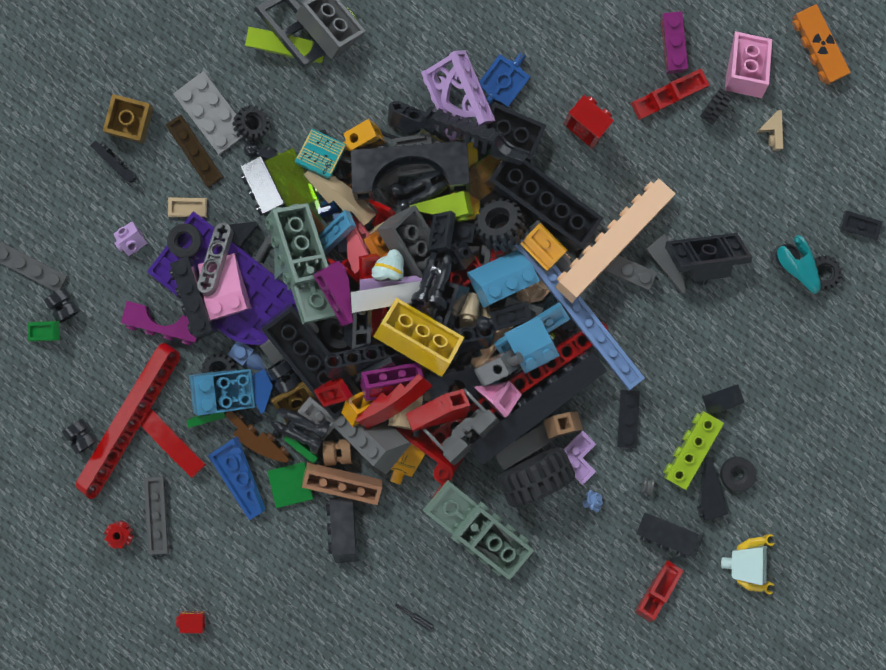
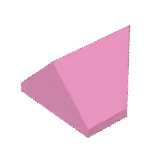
M510 381L489 384L484 387H474L494 410L503 417L509 415L522 395Z

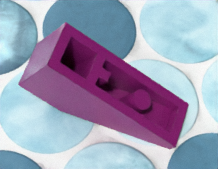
M336 261L316 272L313 276L340 324L343 326L353 322L350 287L346 268L339 261Z

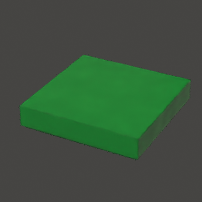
M305 462L267 471L276 508L314 499L311 489L302 488L306 469Z

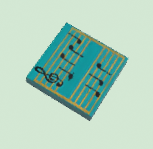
M311 129L295 160V164L330 179L347 145Z

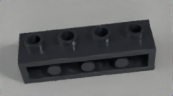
M186 257L170 263V275L176 281V293L182 299L183 306L181 308L184 316L188 318L189 324L187 326L190 334L194 337L202 338L218 332L215 321L209 318L204 296L197 287L200 276L194 259Z

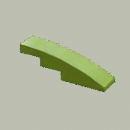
M248 27L246 47L294 58L272 31ZM295 36L288 37L303 56L310 52L312 48L311 40ZM324 56L318 58L313 62L322 63Z

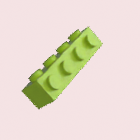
M701 411L700 414L696 413L692 420L693 427L685 432L682 438L684 440L682 446H678L673 453L675 457L671 464L668 463L663 471L665 479L685 490L724 424L704 411Z

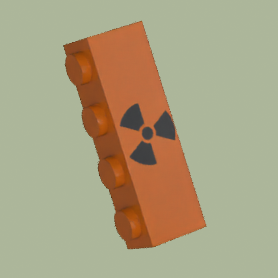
M817 4L795 14L792 17V25L796 31L800 32L802 36L801 43L804 48H808L811 54L809 59L813 65L817 66L819 70L817 74L820 81L828 85L851 73Z

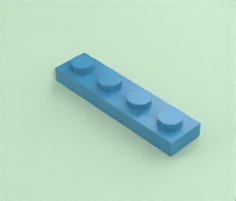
M560 302L538 315L548 333L570 320ZM506 336L494 342L495 347L500 353L512 349Z

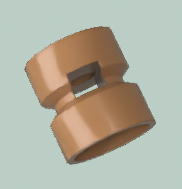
M347 439L339 440L338 443H335L333 440L323 441L325 466L336 465L337 462H340L341 465L352 464L351 443ZM337 449H341L342 455L337 456Z

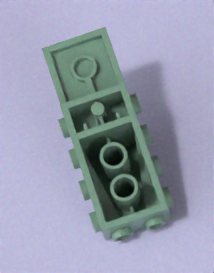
M308 203L272 209L265 219V225L267 230L270 231L271 244L274 248L275 280L283 278V282L287 284L288 290H292L302 324L336 317L313 274L328 266Z
M447 480L423 511L452 534L451 538L459 545L463 543L466 546L465 549L474 556L476 553L479 556L478 559L484 565L488 566L490 564L493 567L492 571L498 576L504 575L510 580L534 552L528 545L530 541L522 534L520 536L516 535L515 532L517 530L509 523L506 526L501 523L503 519L495 512L490 514L488 512L489 508L483 502H475Z

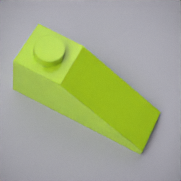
M465 191L414 204L419 212L430 215L453 211L456 213L455 220L457 222L469 220L468 217L474 216L470 194Z

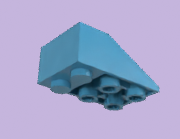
M251 369L189 375L193 413L198 416L255 407Z

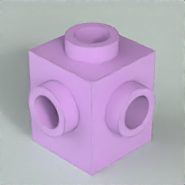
M133 221L114 233L116 247L120 252L124 250L128 256L147 244L142 232Z

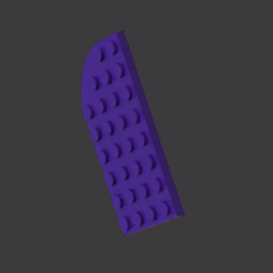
M193 211L184 223L195 226L202 235L203 242L200 251L195 256L190 257L194 259L199 273L198 264L204 263L215 227ZM187 233L181 234L178 238V244L181 248H188L192 243V238ZM231 241L227 255L233 253L236 255L252 309L214 321L216 327L229 338L240 343L261 345L269 340L261 330V325L291 302L296 306L292 290H288L287 284H284L280 279L275 280L272 272ZM167 245L147 272L177 296L175 289L177 284L170 275V263L183 258L175 256ZM217 246L214 249V254H220L223 247Z

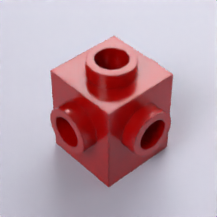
M122 520L109 524L104 532L106 534L104 540L109 542L108 546L117 550L126 547V545L129 546L134 538L132 535L134 529L130 528L131 525ZM116 532L120 534V539L114 537Z

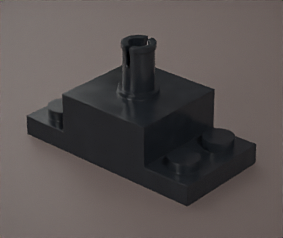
M738 233L667 241L665 249L678 271H689L694 282L702 286L703 282L704 285H707L708 280L730 277L733 265L751 263L752 255Z

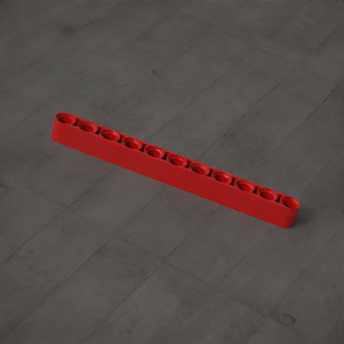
M601 322V323L603 324V326H604V327L607 329V331H608V328H607V326L605 325V323ZM580 330L556 346L560 356L553 359L554 365L551 368L546 363L537 367L538 376L536 378H532L530 372L525 374L522 369L504 382L510 381L514 385L515 380L520 378L523 385L517 390L522 394L590 348L592 344ZM580 336H583L585 338V344L583 346H580L578 344V338ZM565 346L570 350L567 357H564L562 354V349ZM482 396L477 401L482 405L485 399ZM474 402L470 404L469 411L475 412L480 409ZM491 406V408H490L489 410H490L492 413H494L495 410H494V408ZM466 417L442 423L430 433L435 437L437 433L441 432L443 434V441L440 444L442 445L448 437L452 436L451 424L453 422L460 424ZM429 437L430 442L438 447V445Z

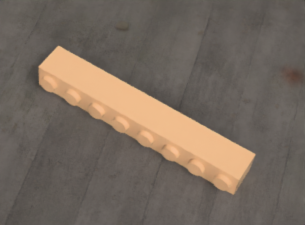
M659 178L655 183L651 181L643 189L645 193L642 196L638 194L631 203L633 205L630 208L625 207L619 214L621 218L618 221L614 219L607 226L609 230L605 234L601 232L594 240L596 244L593 247L589 245L582 252L584 256L580 260L576 258L569 266L571 269L568 273L564 271L556 279L559 282L555 288L571 303L586 290L674 197L676 193Z

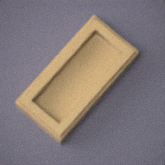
M168 197V217H189L195 211L202 218H207V198Z

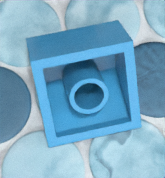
M539 316L504 333L513 352H520L524 361L520 365L525 374L560 356Z

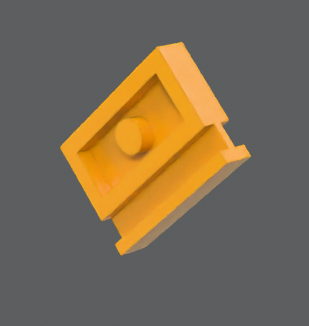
M541 223L520 243L546 271H549L568 251Z

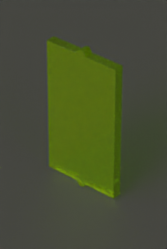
M294 148L283 153H277V156L265 161L286 207L293 204H309L318 199L310 181L304 176L305 171L303 167L295 164L297 154Z

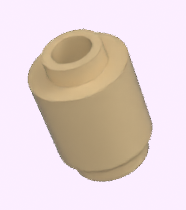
M468 293L465 304L458 315L463 322L472 323L478 319L480 300L477 294Z

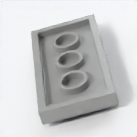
M204 71L173 93L219 155L242 139L243 136L240 135L238 137L236 135L238 131L234 132L233 130L235 127L233 126V119L236 113Z

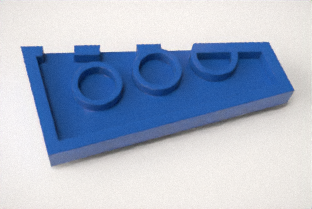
M238 436L208 455L249 520L266 510Z

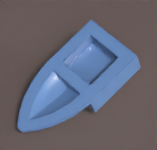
M237 341L227 354L242 366L254 370L265 369L259 354L245 343Z

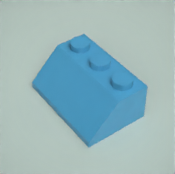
M515 250L467 272L483 308L540 281L532 263L519 250Z

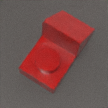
M342 378L332 379L314 390L323 407L348 400L353 396Z

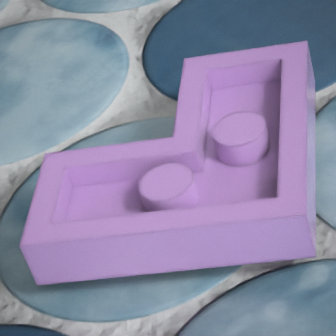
M581 431L564 448L575 471V478L582 485L596 472L583 459L596 445L584 431Z

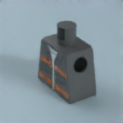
M510 349L489 358L474 369L484 387L511 374L520 367L524 359L520 352L514 353Z

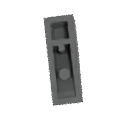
M663 234L644 251L678 292L683 294L686 288L682 272L678 271L665 249L666 242L673 241V239Z

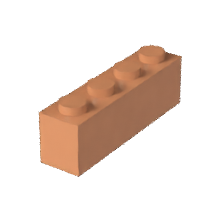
M307 462L302 488L378 505L382 490V480Z

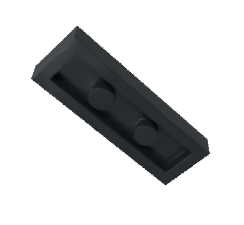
M620 390L617 447L637 449L640 391Z

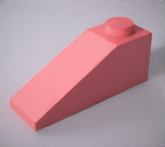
M352 215L356 227L346 236L347 256L354 274L359 275V256L371 254L363 240L369 235L366 226H363L357 217Z

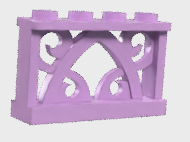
M466 50L453 51L443 60L421 72L423 81L430 92L431 100L437 110L439 108L443 109L445 113L449 111L453 116H456V114L461 116V119L463 117L467 119L476 117L480 126L495 121ZM453 63L454 66L450 71L447 68H445L449 64ZM438 71L444 72L447 76L446 78L439 76L441 83L437 77ZM452 84L459 89H464L466 93L462 101V109L449 102ZM454 131L452 136L447 135L450 141L462 140L465 135L461 139H457V132Z

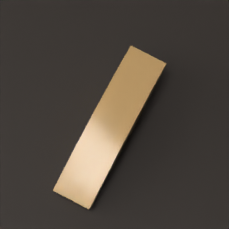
M310 170L304 174L329 204L334 200L343 211L352 212L363 226L377 214L364 200H355L352 189L332 175L330 179H327Z

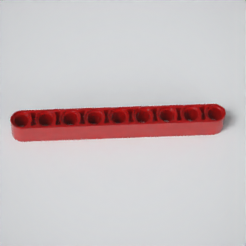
M167 343L160 344L154 351L77 479L76 489L87 498L93 499L101 492L178 364L180 353Z

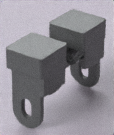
M465 388V393L480 409L476 410L470 418L463 420L452 431V436L448 437L441 445L428 430L422 429L444 452L445 458L453 465H456L472 449L463 440L466 435L470 439L473 437L469 433L472 429L481 438H484L500 422L490 410H486Z

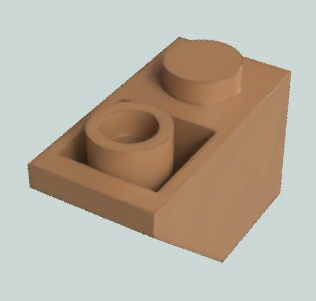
M567 412L543 420L548 439L583 430L578 412Z

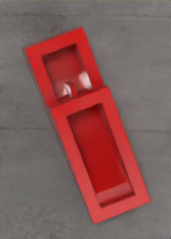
M667 560L634 612L649 622L654 621L663 604L670 597L684 570Z

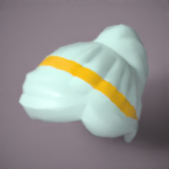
M396 249L390 250L386 256L377 260L372 268V277L376 280L386 278L403 280V256Z

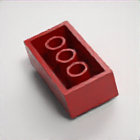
M583 95L569 111L563 125L592 149L607 132L614 120L612 119L613 115L608 110H601L597 106L598 103L594 98Z

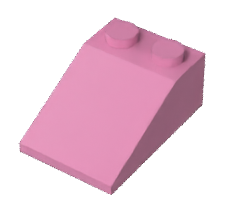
M735 31L726 73L725 91L758 98L763 97L769 86L772 39Z
M235 253L227 255L216 292L210 296L203 295L210 320H217L252 309ZM204 263L198 264L199 273H201ZM211 264L208 271L214 272L217 269V264ZM208 283V285H204V288L206 289L211 285Z

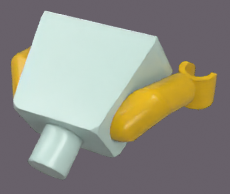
M772 534L749 538L740 543L736 550L732 551V558L722 557V569H732V578L736 579L737 583L748 591L773 593L772 591H767V587L769 585L774 586V584L766 581L767 546L775 544L768 543L767 539L773 536Z

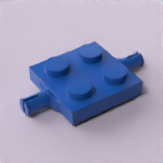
M519 53L514 61L508 60L499 54L479 81L482 90L487 94L486 100L489 107L493 101H497L508 108L531 76L520 67L526 58L525 55L522 56V53Z

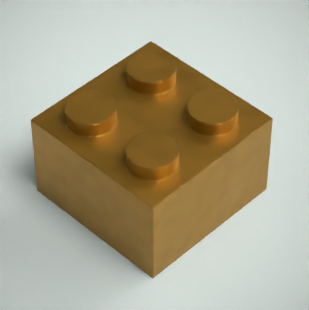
M112 94L103 132L107 135L144 144L154 107L146 102Z

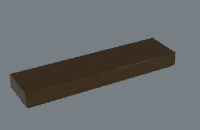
M181 114L165 124L207 188H210L224 178Z

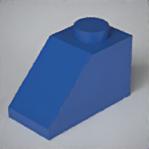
M267 369L251 375L254 401L261 414L267 411L275 386L273 383L275 380H271L266 371Z

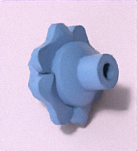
M589 490L586 493L587 500L583 501V506L585 508L590 507L591 510L597 513L603 504L602 496L597 492Z

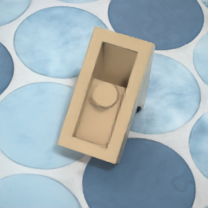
M782 110L776 111L756 132H771L772 135H769L768 143L769 146H772V151L783 149Z

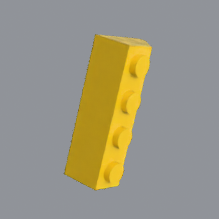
M398 298L394 300L373 336L441 377L464 339L460 334Z

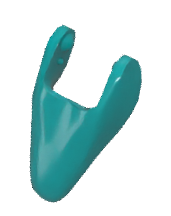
M797 235L794 238V243L804 257L797 260L785 246H781L777 251L778 259L787 272L802 282L810 292L817 294L821 289V282L814 255L806 240L802 236Z

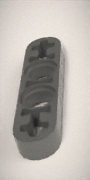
M219 223L215 227L200 273L197 287L205 296L213 295L216 292L234 232L227 223ZM225 229H226V230H227V233H223V236H222V235L220 234V232H224ZM217 246L223 247L220 254H214V249ZM211 264H217V269L214 272L208 271ZM209 283L211 286L205 289L204 285H208Z

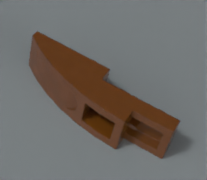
M239 410L228 411L225 414L238 428L233 435L235 437L238 436L239 441L248 448L276 461L287 463L291 460L289 457L290 452L284 446L280 448L275 443L277 439L273 434L264 431L258 436L256 434L258 430L251 423L247 425L243 421L245 417Z

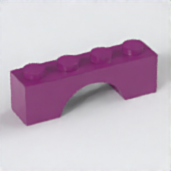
M126 301L121 323L126 324L125 328L135 331L137 327L142 328L144 333L154 336L156 332L163 334L162 338L174 340V337L180 338L181 343L192 345L193 342L198 343L199 338L190 334L187 326L189 321L184 315L176 323L162 326L152 319L148 306Z

